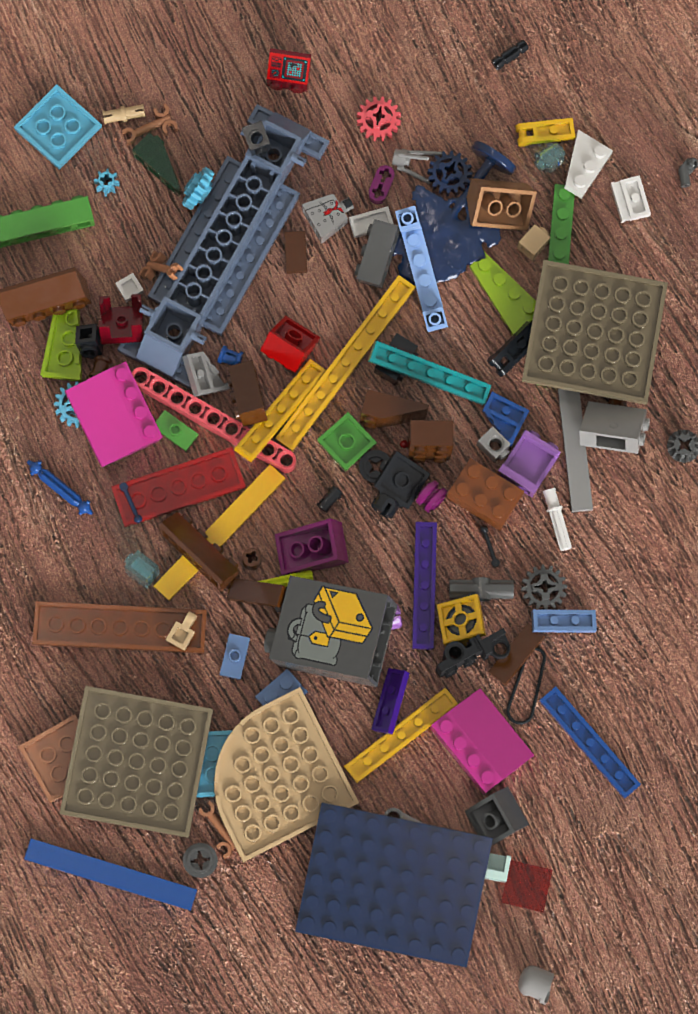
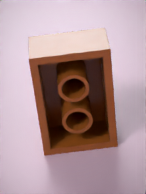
M470 458L449 490L447 499L501 531L522 498L524 490Z

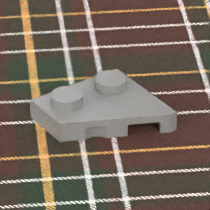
M204 351L187 354L182 357L194 397L231 389L228 383L224 384L217 375L219 371L211 364Z

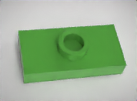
M166 410L156 420L161 434L185 452L188 451L199 436L197 432Z

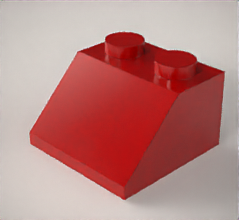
M285 316L269 331L260 351L266 354L268 358L282 364L286 369L296 372L304 364L321 337Z

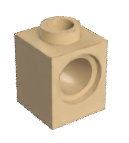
M534 224L518 242L517 249L533 261L549 244L551 237L546 229Z

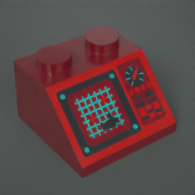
M270 48L267 86L274 90L289 89L294 93L307 92L311 73V54Z

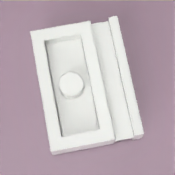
M640 175L618 182H611L610 187L621 223L651 215Z

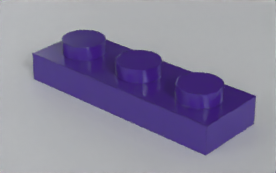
M388 668L371 730L393 735L409 672Z

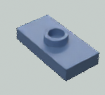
M229 633L220 676L241 680L250 638Z

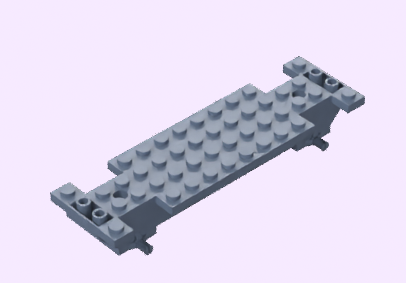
M258 104L247 120V124L250 125L262 120L271 149L262 156H252L248 148L242 163L229 156L226 157L212 182L210 193L204 202L198 206L165 264L170 266L176 262L183 267V271L179 270L175 273L177 280H172L166 273H160L148 294L150 300L160 305L153 310L143 304L139 311L150 317L142 342L121 343L117 349L121 354L190 390L192 389L182 357L189 353L195 341L204 345L207 337L199 334L203 327L220 336L223 335L300 197L299 192L284 185L285 180L295 163L304 167L307 159L300 156L301 152L320 161L330 144L329 140L311 132L310 129ZM260 136L252 139L254 144H260L263 141V138ZM271 154L279 156L277 160H271L268 157ZM172 329L180 331L179 335L175 337L170 336L169 332Z

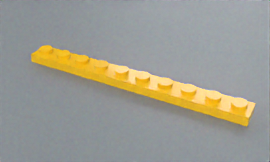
M398 275L276 436L275 440L291 452L294 451L371 349L374 342L377 341L414 292L416 287Z

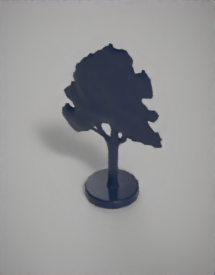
M475 141L471 146L472 151L484 161L473 178L485 179L492 167L507 175H512L516 170V166L508 158L489 145ZM470 183L461 196L448 199L447 201L421 185H417L415 191L412 192V200L416 201L417 214L437 283L456 279L461 273L466 271L467 265L485 259V253L482 249L483 242H486L487 247L491 248L498 245L501 239L500 228L470 225L467 203ZM455 203L454 207L450 208V205ZM464 207L467 217L466 220L462 221L457 216ZM400 232L393 256L397 254L403 255L402 262L398 265L399 275L415 285Z

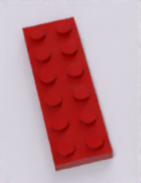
M232 447L124 482L128 485V492L138 515L142 517L141 522L246 488ZM120 484L111 486L124 527L137 524L134 521L135 516L124 492L120 490Z

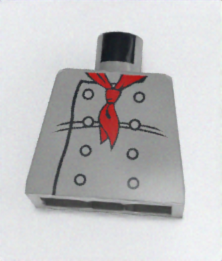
M334 194L302 204V212L321 244L348 223V217L345 213L354 209V205L349 197L338 202Z

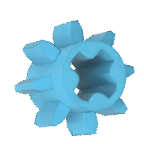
M106 169V172L103 173L98 171V179L93 180L94 184L98 185L96 191L104 192L105 196L111 192L115 194V186H120V182L115 180L117 173L111 174L109 169ZM106 180H110V182H108V185H104Z

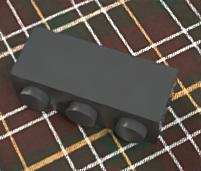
M374 219L373 224L369 225L367 236H369L368 242L363 244L361 250L363 258L361 264L358 263L355 269V276H357L358 282L383 289L400 234L398 225Z

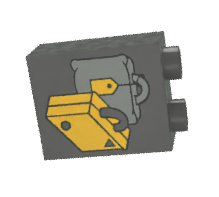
M290 576L281 608L275 607L277 612H281L277 628L270 627L264 641V651L270 653L269 659L281 668L377 687L397 604L386 594Z

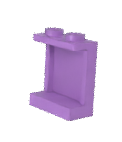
M525 430L504 464L498 470L497 475L524 490V493L528 496L533 497L561 452L554 443H546L541 440V436L532 430Z

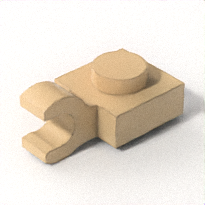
M189 611L182 624L176 621L166 641L185 651L195 634V631L190 628L197 619V615Z

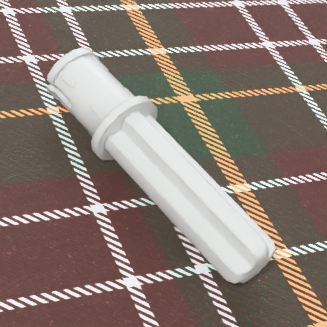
M556 488L544 490L543 494L548 508L546 512H549L560 551L569 550L572 548L561 510L563 506H560Z

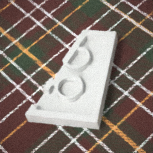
M578 130L564 189L582 199L612 155L613 150Z

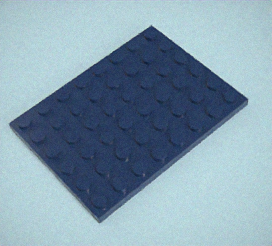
M322 802L295 932L467 968L493 838Z

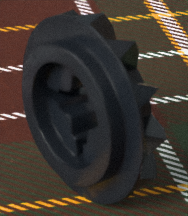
M371 450L362 456L359 462V472L365 480L374 483L381 472L377 470L371 472V463L377 464L381 462L379 468L382 471L390 457L383 451Z

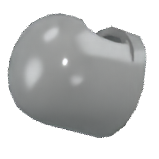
M534 965L527 966L519 977L518 989L522 995L533 997L539 1000L540 1004L546 1005L555 973Z

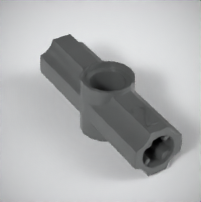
M486 577L472 578V580H449V599H459L478 594L480 602L490 601L491 599L510 600L514 598V581L491 580Z

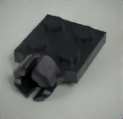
M394 451L372 486L377 490V496L372 502L371 507L376 512L379 511L380 515L386 518H393L400 507L409 509L430 476V473L398 451Z

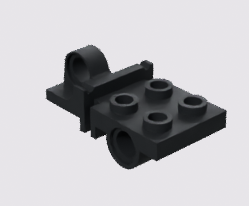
M504 628L483 640L479 634L476 635V637L469 639L470 644L467 645V648L460 642H450L444 650L443 662L439 663L435 670L439 678L443 676L448 678L457 673L456 670L462 665L464 668L469 667L476 662L475 660L479 655L483 661L487 660L490 655L496 659L506 658L510 652V644L505 635ZM498 643L504 644L506 646V653L502 655L497 654L494 646ZM452 652L453 655L458 654L457 659L451 658L450 653Z

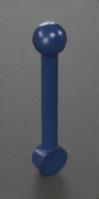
M123 482L119 486L120 490L124 492L135 516L134 521L140 523L142 517L138 515L129 495L127 483Z

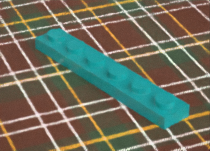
M379 341L374 342L368 362L480 405L486 404L492 386Z

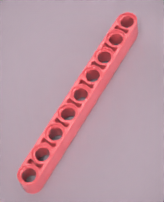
M138 367L132 372L135 381L139 375L147 377L143 383L136 381L141 392L235 446L251 429L248 426L243 427L241 422L144 367ZM162 385L165 387V390L161 393H156L154 388ZM179 395L183 398V401L180 403L172 402L174 396ZM193 406H199L201 411L193 414L190 412V409ZM216 416L219 418V422L210 424L208 419ZM228 427H236L238 430L236 434L230 435L226 432ZM272 440L264 448L270 447L274 450V453L267 456L261 451L256 457L268 465L271 464L275 469L283 473H290L296 467L294 453ZM283 458H290L292 464L284 466L281 464V460Z

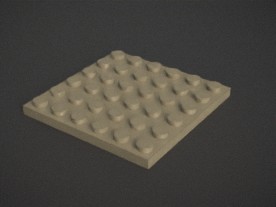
M543 260L521 382L647 405L668 282Z
M85 686L59 814L189 838L213 709Z

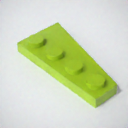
M485 253V259L473 262L470 265V270L482 289L487 293L490 298L489 300L499 312L501 319L511 331L512 336L526 321L532 322L536 300L489 255Z
M70 309L62 315L53 314L40 373L42 377L82 382L81 355L75 344L76 326H80V309Z

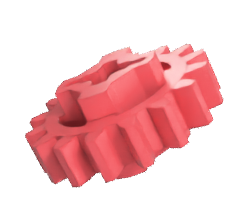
M375 96L373 97V102H370L368 99L365 100L366 106L360 105L359 110L361 112H357V118H359L357 126H361L360 133L366 132L367 139L373 136V141H376L377 137L384 141L385 136L391 139L392 132L397 133V126L401 124V120H399L401 112H396L398 106H391L392 100L390 99L385 102L383 96L380 101H377ZM379 113H381V119L377 125L376 119L379 117Z

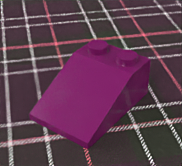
M329 518L274 534L282 576L307 570L327 569L349 563L342 522Z

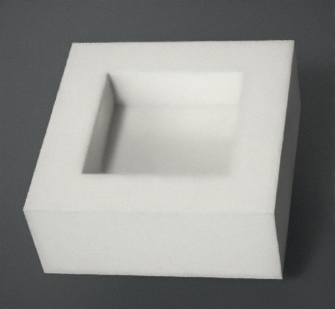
M134 273L115 283L125 302L131 300L132 294L144 293Z

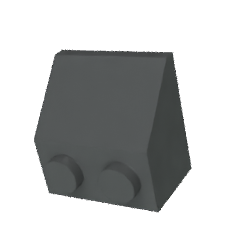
M509 787L491 794L465 810L476 833L493 838L491 846L529 825Z

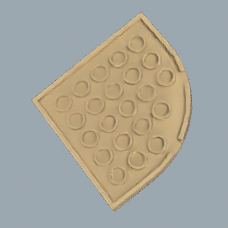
M301 687L261 706L246 716L227 737L217 759L214 775L215 801L220 818L242 862L317 825L322 802L348 808L359 803Z

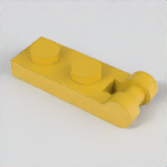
M573 118L527 122L515 125L516 132L519 135L517 139L519 147L575 140ZM532 131L533 136H527L526 132Z

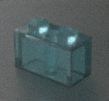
M139 550L135 554L130 553L124 561L126 564L124 566L126 574L146 590L160 574L158 565Z

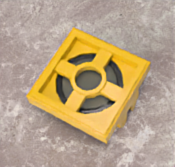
M478 594L437 604L442 639L445 646L450 642L457 641L466 647L469 639L476 637V635L479 634L480 637L486 636Z

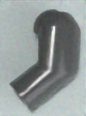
M696 158L686 159L678 168L682 188L691 186L689 175L698 167V160Z

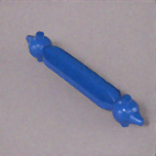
M27 461L31 471L30 474L32 476L38 474L40 480L72 506L78 507L79 515L93 514L90 501H82L80 495L48 469H43L42 461Z

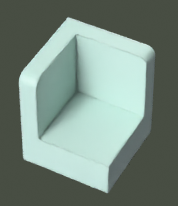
M490 853L485 879L506 883L511 856Z

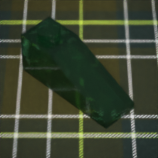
M148 133L132 149L133 157L176 196H179L181 194L180 186L166 152L165 143L157 135L153 136L151 133Z

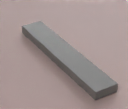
M558 389L571 513L592 511L593 504L586 446H580L579 430L583 421L580 392Z

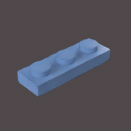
M533 609L531 611L532 632L595 633L597 631L596 610Z

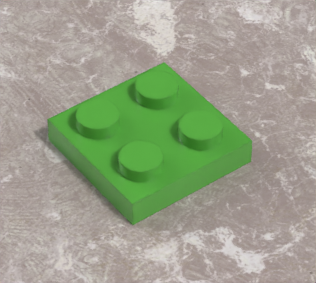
M349 412L317 439V442L345 472L377 444Z

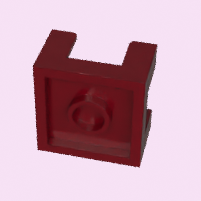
M132 294V306L111 307L110 296H99L101 344L142 342L144 337V314L139 312L143 305L141 294Z

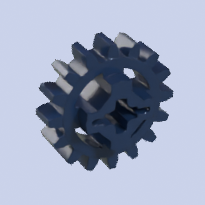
M443 151L441 158L435 155V162L430 161L429 166L431 168L428 169L427 174L431 176L428 177V182H434L432 189L438 187L439 194L446 191L447 196L450 195V192H453L456 196L458 189L464 192L465 185H469V178H472V172L469 171L472 166L466 165L467 158H460L461 153L454 156L453 151H450L449 155H446ZM458 166L462 168L463 174L461 171H459ZM453 168V173L446 179V173H449ZM437 175L441 176V182L437 178Z

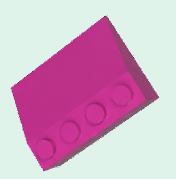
M127 362L109 368L64 391L101 468L149 447L163 438Z
M478 689L456 705L430 727L483 795L487 794L534 756L481 689Z

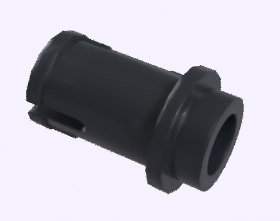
M334 485L331 488L328 487V492L316 504L325 513L330 510L338 499H341L343 494Z

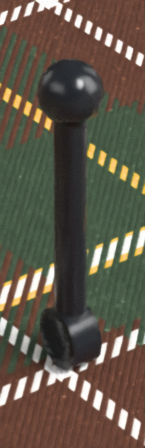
M482 525L480 531L484 534L492 558L491 565L496 568L499 566L500 561L495 557L487 533L488 527Z

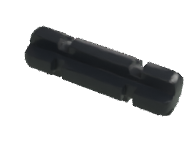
M520 40L516 43V46L513 45L501 53L500 57H495L492 60L494 68L499 70L504 64H508L520 56V53L526 52L528 50L527 43L524 40Z

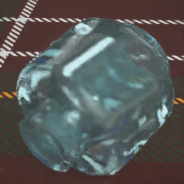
M548 142L535 152L536 161L534 163L541 172L544 170L552 173L564 163V156L566 154L558 143Z

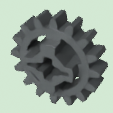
M541 565L540 570L533 567V574L531 572L526 573L528 579L522 580V583L526 586L521 587V591L526 592L523 600H530L528 603L529 607L535 604V610H538L540 607H543V610H547L548 606L554 610L556 608L555 603L562 604L560 597L565 598L567 595L562 590L567 589L568 586L562 584L566 578L558 576L560 570L554 573L552 571L553 566L546 570L545 566ZM539 576L537 583L530 584L535 577ZM548 576L552 577L556 582H552ZM542 584L549 588L546 593L543 592V589H539ZM558 592L557 596L549 601L551 593ZM532 594H536L540 598V601L537 600Z

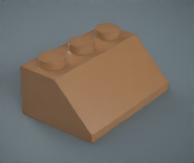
M471 178L467 195L470 225L528 231L537 191L527 183Z

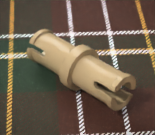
M143 104L125 107L124 105L120 106L119 109L102 111L105 124L122 120L123 122H128V119L146 117Z

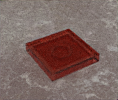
M511 860L501 903L544 913L553 870Z

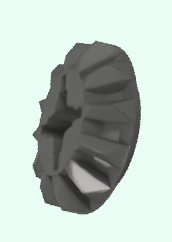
M681 429L672 433L667 442V450L670 456L682 463L694 460L698 456L697 434L690 430ZM679 440L683 443L690 440L689 445L687 446L689 450L684 448L678 451L681 445Z
M193 844L184 853V868L193 877H207L217 867V854L208 844ZM198 851H200L203 858L210 859L203 863L202 870H200L198 863H191V861L198 858Z

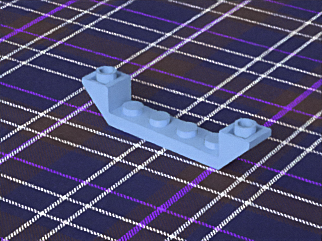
M411 206L397 210L395 214L404 241L427 331L432 332L446 328L448 324L416 207Z

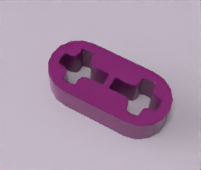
M383 165L377 169L368 194L369 200L372 203L382 204L385 202L394 181L395 173L392 167ZM385 172H388V176H389V177H387V178L385 179V182H384V183L381 182V181H382V175H381V174H384ZM381 187V195L383 196L375 198L373 192H377L378 188Z

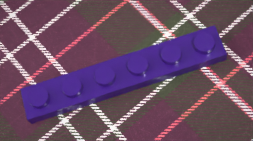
M437 522L415 523L412 649H434Z

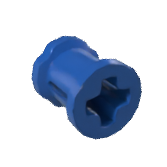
M224 345L217 363L239 364L242 361L244 352H235L227 349V346Z

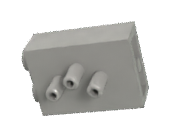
M588 401L579 430L580 446L638 454L640 446L645 444L646 434L644 432L649 430L650 419L647 418V409Z

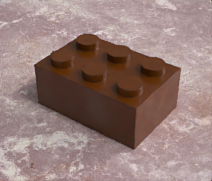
M410 420L408 459L414 463H423L425 460L445 463L446 460H450L454 446L453 421Z

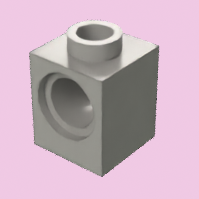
M492 426L478 440L476 446L495 463L498 459L502 461L510 453L508 449L511 443ZM491 442H497L500 444L501 448L499 450H493L490 448L489 444Z

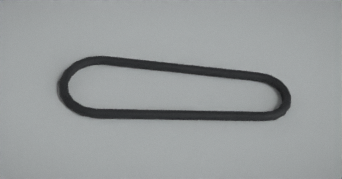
M538 647L535 650L541 652L543 660L529 718L521 722L514 720L510 715V706L525 663L520 668L507 705V716L515 724H526L534 715L546 661L545 652Z

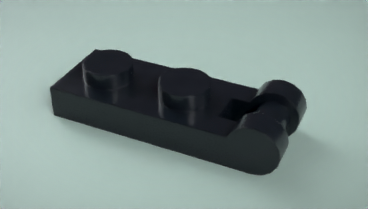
M526 321L496 353L487 359L490 366L496 368V373L500 377L506 375L526 355L531 322ZM503 357L507 360L504 364L501 363Z

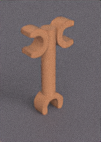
M166 103L163 104L164 113H159L154 108L156 120L134 130L131 128L122 130L123 136L127 134L132 135L130 139L126 140L127 145L134 144L136 137L161 126L165 136H168L167 127L172 126L175 132L178 131L177 123L171 119L169 107Z
M154 251L150 256V261L140 270L139 275L143 279L147 278L151 281L155 277V271L166 273L172 280H177L175 273L179 270L183 271V267L176 262L170 266L163 264L167 257L161 252L158 254Z
M209 801L208 805L211 807V810L205 813L199 808V813L203 817H208L225 840V842H220L216 846L217 850L222 846L227 847L228 851L223 855L225 859L236 848L224 824L215 814L214 804Z

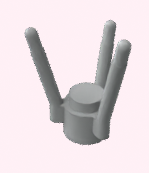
M395 149L392 165H396L398 171H403L427 184H431L427 178L405 168V165L409 166L411 159L429 160L428 156H442V152Z

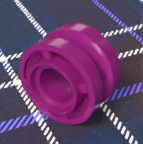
M436 480L431 483L429 482L418 494V498L415 501L418 505L425 504L424 510L427 513L435 510L445 499V495L448 492L444 487L439 489V483Z

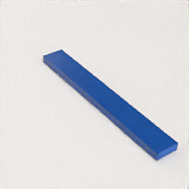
M32 838L24 860L189 911L192 909L197 889Z

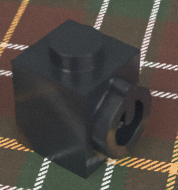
M97 323L76 326L75 344L82 357L94 359L97 355H103L104 344H101L100 330Z

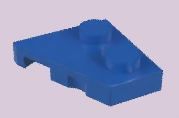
M494 392L491 393L482 410L493 427L511 443L510 447L513 445L530 411Z

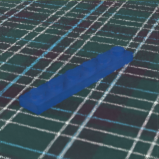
M556 686L539 700L623 799L641 785Z

